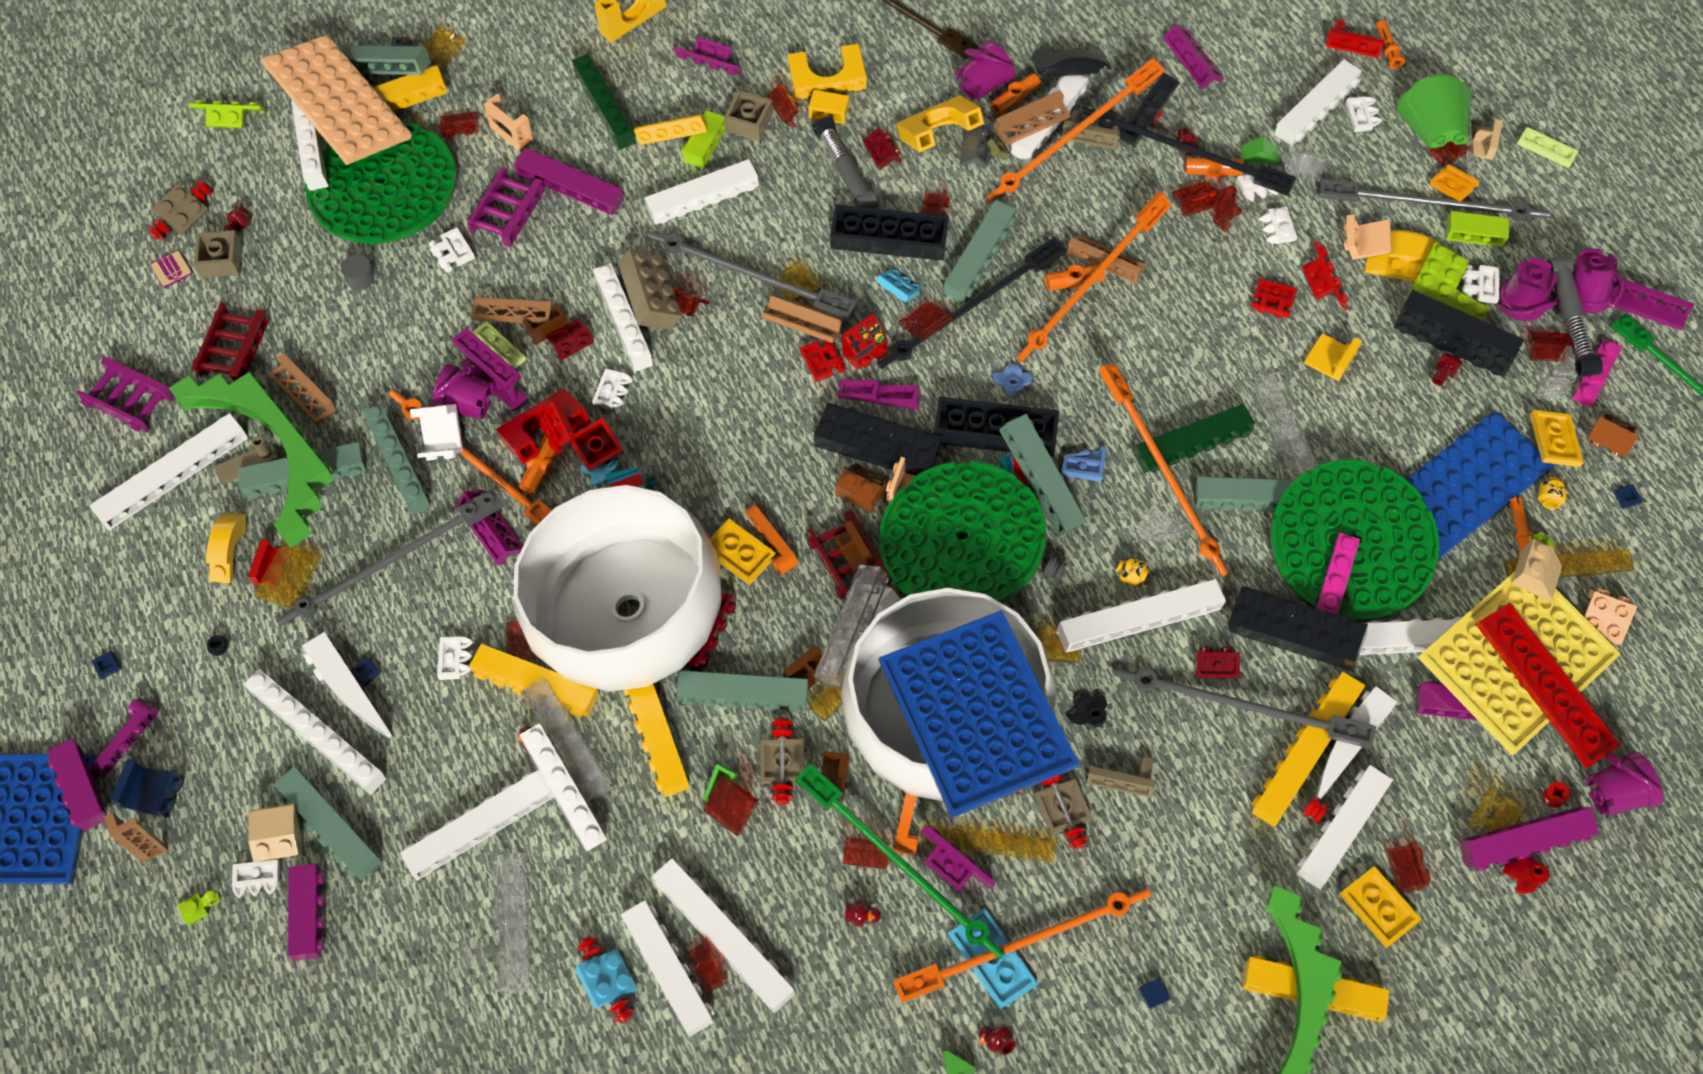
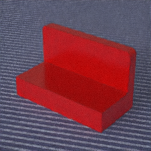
M261 539L248 574L252 584L277 588L289 551L273 548L269 540Z

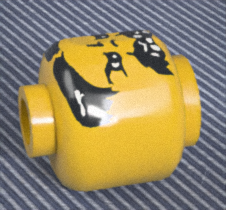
M1551 477L1540 483L1538 500L1545 508L1557 509L1565 503L1567 485L1559 478Z
M1129 556L1125 561H1120L1117 572L1120 573V581L1136 587L1140 583L1144 584L1149 569L1145 561Z

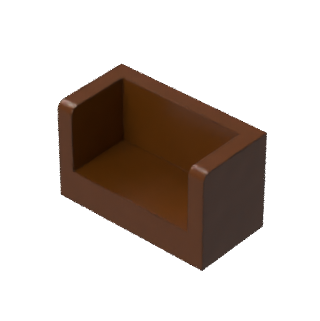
M558 303L553 304L555 313L551 314L550 320L544 324L530 325L526 319L522 320L525 331L534 345L546 340V335L568 324L566 315Z
M824 751L821 774L843 793L839 800L844 802L850 754Z

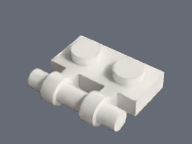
M458 228L440 235L442 242L437 244L435 240H432L429 243L432 254L438 258L440 267L444 268L446 272L452 271L453 268L450 264L454 261L459 267L475 259L472 250ZM448 250L449 254L444 255L443 251Z
M1467 265L1462 275L1464 280L1462 293L1471 298L1472 294L1477 295V301L1497 304L1499 300V267L1480 265L1478 271H1473V267ZM1472 280H1477V285H1472Z

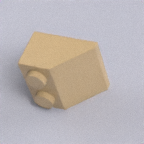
M1533 539L1522 549L1511 583L1551 602L1562 569L1554 548Z
M294 803L249 810V846L253 862L299 855L303 846V840Z

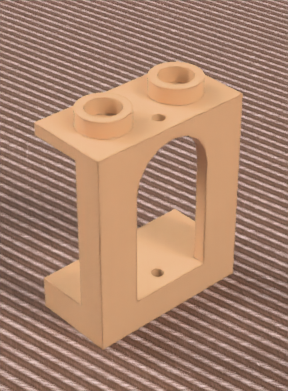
M498 93L487 100L484 107L489 126L492 130L519 151L533 141L528 117L522 114L515 121L504 113ZM501 122L511 130L512 136L497 124Z

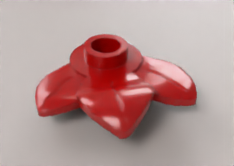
M1531 856L1524 859H1516L1514 857L1515 862L1508 863L1502 870L1505 875L1518 880L1515 892L1518 894L1535 892L1538 885L1546 883L1550 877L1548 868L1543 864L1536 863Z

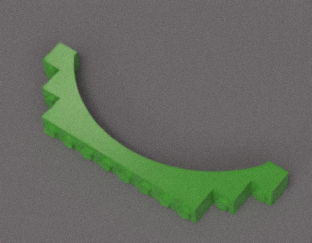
M247 373L231 383L228 378L224 380L218 374L201 384L199 380L194 381L188 375L169 387L185 411L191 408H214L234 411L259 421L282 441L289 464V485L283 510L278 521L273 523V525L290 548L310 536L312 533L308 526L311 524L307 517L323 507L319 501L322 497L318 491L334 481L330 474L333 470L326 461L321 462L322 456L316 448L314 450L311 449L313 446L306 436L304 438L301 437L303 433L296 424L292 426V419L287 412L282 413L283 408L278 401H272L274 397L270 391L262 389L264 385L258 377L254 379L250 373Z
M1274 886L1270 890L1264 911L1271 914L1285 940L1293 964L1297 987L1295 1028L1289 1051L1278 1074H1306V1072L1310 1073L1314 1064V1059L1311 1056L1313 1050H1317L1321 1042V1036L1318 1034L1321 1026L1325 1027L1329 1014L1326 1013L1328 1004H1332L1335 998L1336 991L1333 990L1335 981L1339 982L1342 976L1343 969L1340 968L1342 961L1315 951V948L1319 949L1323 936L1320 935L1322 928L1295 918V916L1299 917L1303 904L1300 903L1302 896Z

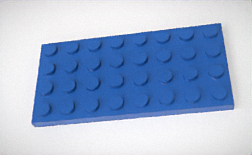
M1496 411L1489 414L1406 479L1422 495V500L1433 514L1439 535L1438 559L1508 505L1510 499L1518 497L1555 466L1551 463L1542 462L1539 450Z

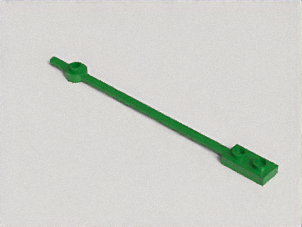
M1625 313L1611 325L1614 331L1639 352L1646 349L1703 397V386L1655 347L1652 343L1656 338Z
M809 764L796 777L795 782L825 810L828 811L833 806L966 929L965 937L968 942L974 945L983 944L999 960L1005 955V952L988 937V927L984 922L980 920L970 921L839 800L843 793L814 766ZM974 930H979L981 935L979 937H974L972 932Z

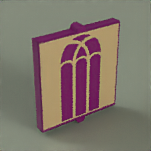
M179 250L167 256L163 255L161 259L149 264L163 288L176 282L180 283V280L192 275Z

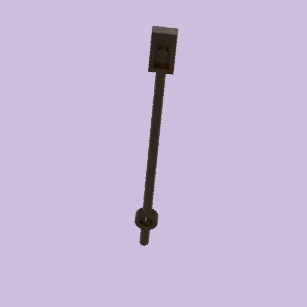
M881 0L939 36L938 42L962 58L967 59L969 55L965 54V49H977V44L953 29L948 28L946 31H943L897 1Z

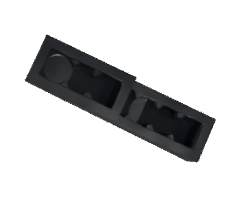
M1164 72L1128 122L1148 129L1180 82ZM1126 129L1120 131V139L1134 148L1143 137Z

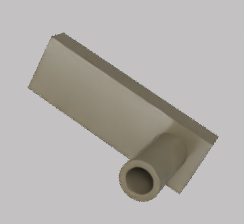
M1074 110L1071 113L1070 121L1065 120L1062 137L1081 122L1082 113L1079 110ZM1089 125L1070 141L1116 150L1120 131Z
M256 436L251 442L255 449L214 466L221 484L224 485L238 479L237 468L278 460V455L271 441L265 443L261 436Z
M1142 757L1140 759L1138 776L1090 766L1086 784L1151 798L1156 780L1151 779L1153 760L1149 757Z

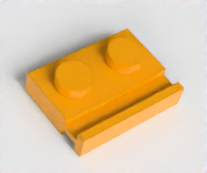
M1448 164L1445 170H1441L1430 180V186L1461 202L1473 191L1475 186H1479V180Z

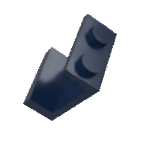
M127 759L110 797V801L118 807L166 818L168 812H171L174 808V797L183 786V777L176 770H172L171 773L141 767L136 761Z

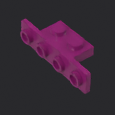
M700 37L696 41L693 52L673 46L672 50L677 54L676 57L686 60L691 58L696 64L703 65V63L710 64L709 67L719 70L722 68L728 74L736 76V73L742 75L743 71L740 67L728 63L733 50L731 47Z
M925 825L920 830V833L936 845V848L923 864L954 890L959 892L971 876L988 889H991L996 884L992 880L993 876L984 869L981 871L975 866L976 862L968 855L963 856L958 852V847L949 840L946 842L940 837L941 833L935 827Z

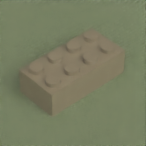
M629 249L618 262L638 325L671 329L682 317V313L662 254Z

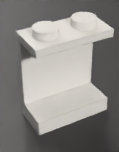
M456 404L419 407L410 410L411 418L420 417L425 452L418 453V458L426 457V460H436L438 456H444V459L455 458L457 453L463 452Z

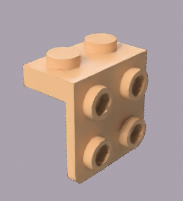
M1354 214L1347 215V224H1344V232L1347 235V239H1344V246L1346 251L1349 250L1352 260L1391 252V224L1389 220L1359 225Z
M1598 588L1595 591L1591 589L1588 595L1591 600L1584 617L1609 642L1617 645L1622 644L1637 606L1631 604L1632 599L1619 595L1617 599L1611 597V592Z

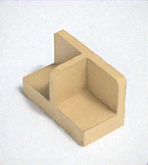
M1495 119L1491 128L1479 125L1475 127L1471 155L1493 160L1498 149L1503 120Z

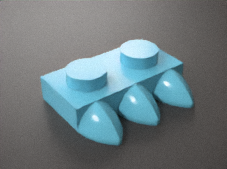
M891 269L878 275L876 282L904 302L915 298L921 289L920 284H910V277H899L901 274L900 270Z

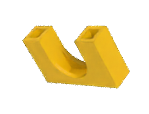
M598 0L594 5L600 34L610 43L614 42L666 7V0H636L624 12H621L620 4L616 0Z
M859 44L841 46L843 69L831 77L815 75L809 69L805 52L787 54L795 99L811 97L813 90L841 94L845 91H860L866 88V73Z
M958 95L896 123L901 141L920 153L935 146L932 133L933 128L946 124H956L969 131L983 125L984 121L980 106Z

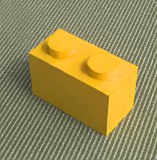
M813 90L809 104V118L819 119L830 115L834 122L845 124L850 107L849 96Z

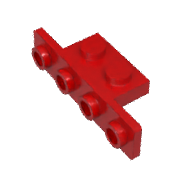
M1315 241L1313 243L1319 258L1302 266L1313 294L1318 300L1335 292L1340 305L1346 311L1349 309L1346 304L1349 302L1346 293L1344 291L1341 292L1339 288L1342 286L1339 277L1333 274L1335 267L1331 260L1328 261L1326 258L1329 255L1324 244L1320 245Z

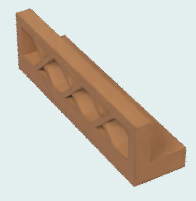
M1059 90L996 118V133L1004 144L1008 146L1070 118L1071 114L1063 104L1064 94ZM1060 109L1063 114L1058 116L1053 115L1052 112ZM1043 117L1047 118V121L1041 123L1037 122L1036 119ZM1026 124L1031 125V128L1024 130L1020 129V126ZM1008 131L1014 132L1015 136L1007 138L1004 133Z
M1077 234L1075 238H1071L1069 241L1067 253L1096 265L1101 264L1113 250ZM1120 253L1106 271L1136 284L1146 268V264Z
M774 293L770 295L768 308L761 314V318L831 343L839 338L844 318Z
M474 297L471 319L474 321L523 323L522 320L526 319L528 323L544 324L550 320L551 314L554 313L552 301Z
M284 353L277 357L281 365L268 375L317 425L336 411L331 400ZM285 369L288 372L287 379H278L276 375ZM290 383H298L300 385L299 391H290ZM302 395H310L312 397L311 403H302ZM314 408H323L325 410L317 418L313 415Z
M113 812L104 816L110 836L141 862L168 851L166 845L136 818L124 823Z

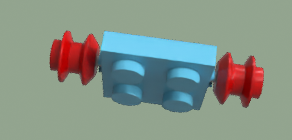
M586 937L579 942L580 945L577 951H583L582 960L587 961L578 964L575 971L594 1008L597 1009L612 1002L609 1013H615L614 1022L623 1024L632 1019V1014L635 1010L628 1009L627 1005L630 1003V1000L621 998L636 992L638 988L617 949L600 955L603 948L595 945L598 938Z

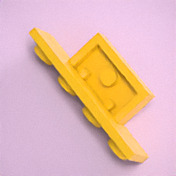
M702 115L634 128V133L641 145L705 133L707 131Z

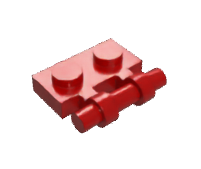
M1259 278L1254 298L1261 300V302L1253 301L1251 309L1258 310L1262 314L1264 312L1274 314L1278 318H1289L1291 311L1285 310L1284 306L1292 308L1297 288ZM1267 302H1271V303H1274V304H1278V307H1274V306H1270V305H1266V304H1267Z
M823 340L824 346L822 347L816 341L799 348V352L815 383L833 376V368L837 369L839 374L844 373L846 370L842 357L838 356L834 343ZM825 355H830L831 360L827 361Z
M552 401L543 413L544 418L540 419L541 430L548 438L549 447L554 450L555 454H560L563 451L561 446L567 444L574 431L560 402Z

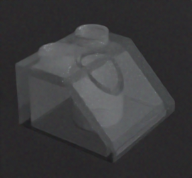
M1289 147L1283 172L1296 178L1297 176L1302 177L1305 182L1315 184V181L1320 182L1326 156Z

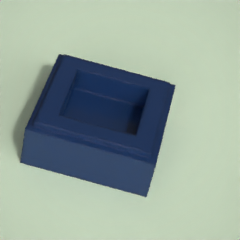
M1633 484L1616 489L1613 492L1623 510L1640 505L1643 502Z
M112 651L92 660L101 680L121 670Z
M367 657L350 670L364 687L381 674Z
M1160 978L1138 988L1149 1010L1170 1001V997Z

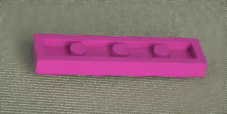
M1605 338L1602 340L1595 355L1601 357L1603 371L1598 375L1583 377L1572 398L1573 400L1590 408L1593 406L1622 346Z
M1343 533L1338 534L1316 605L1317 609L1338 615L1360 539Z

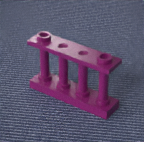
M502 166L499 173L495 174L494 181L474 213L468 217L467 225L470 234L474 235L479 227L501 235L503 245L511 248L545 192L543 181L535 178L532 184L526 185L509 179L506 167ZM506 185L524 191L526 195L522 199H517L500 193V191ZM495 199L515 205L518 208L511 214L491 206ZM488 213L509 222L506 227L501 228L482 220Z
M467 327L452 339L453 345L467 356L460 363L461 366L474 365L476 371L471 375L494 383L493 394L512 411H515L528 399L514 385L521 379V375Z
M105 356L100 362L105 368V374L90 393L86 394L80 390L76 392L81 399V404L87 408L94 407L127 423L134 431L139 432V430L147 433L149 429L144 423L145 419L159 401L165 399L171 402L174 399V395L168 386ZM117 376L121 379L105 402L96 398L112 378ZM133 384L137 387L120 410L112 406L128 385L131 386ZM144 393H152L153 397L137 417L128 414Z

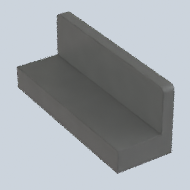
M983 113V125L969 131L964 129L960 157L961 166L971 162L976 163L981 168H986L989 165L990 147L987 142L992 138L994 122Z

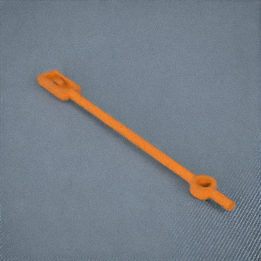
M1152 58L1125 80L1126 88L1017 173H1005L1001 177V185L987 195L986 198L992 202L1003 192H1015L1019 188L1021 178L1131 92L1138 96L1156 82L1166 70Z
M1158 191L1135 216L1137 224L1041 330L1033 329L1029 333L1028 345L1016 357L1019 362L1022 363L1034 349H1042L1046 346L1048 341L1047 334L1136 235L1141 230L1148 232L1171 207L1164 192Z
M1116 364L1103 365L1098 369L1103 381L1107 384L1116 402L1124 404L1201 540L1199 544L1200 553L1204 557L1212 559L1221 577L1226 576L1229 572L1219 556V544L1213 538L1208 537L1131 402L1135 397Z
M392 389L389 392V396L402 406L403 415L410 420H420V417L411 418L410 410L422 407L421 403L417 399L407 400L395 389ZM463 446V452H460V454L527 508L523 513L536 526L552 511L539 499L532 503Z
M1148 888L1129 896L1120 892L1113 893L1108 898L1106 905L1002 945L1000 948L1005 954H1008L1108 913L1115 917L1124 916L1131 904L1151 897V893ZM1114 903H1120L1121 909H1116ZM987 951L942 970H939L937 965L933 964L895 979L893 984L901 1004L945 987L943 979L997 957L992 952Z

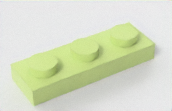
M1528 127L1517 143L1567 168L1570 167L1579 152Z
M487 321L472 332L514 369L526 360L525 355Z

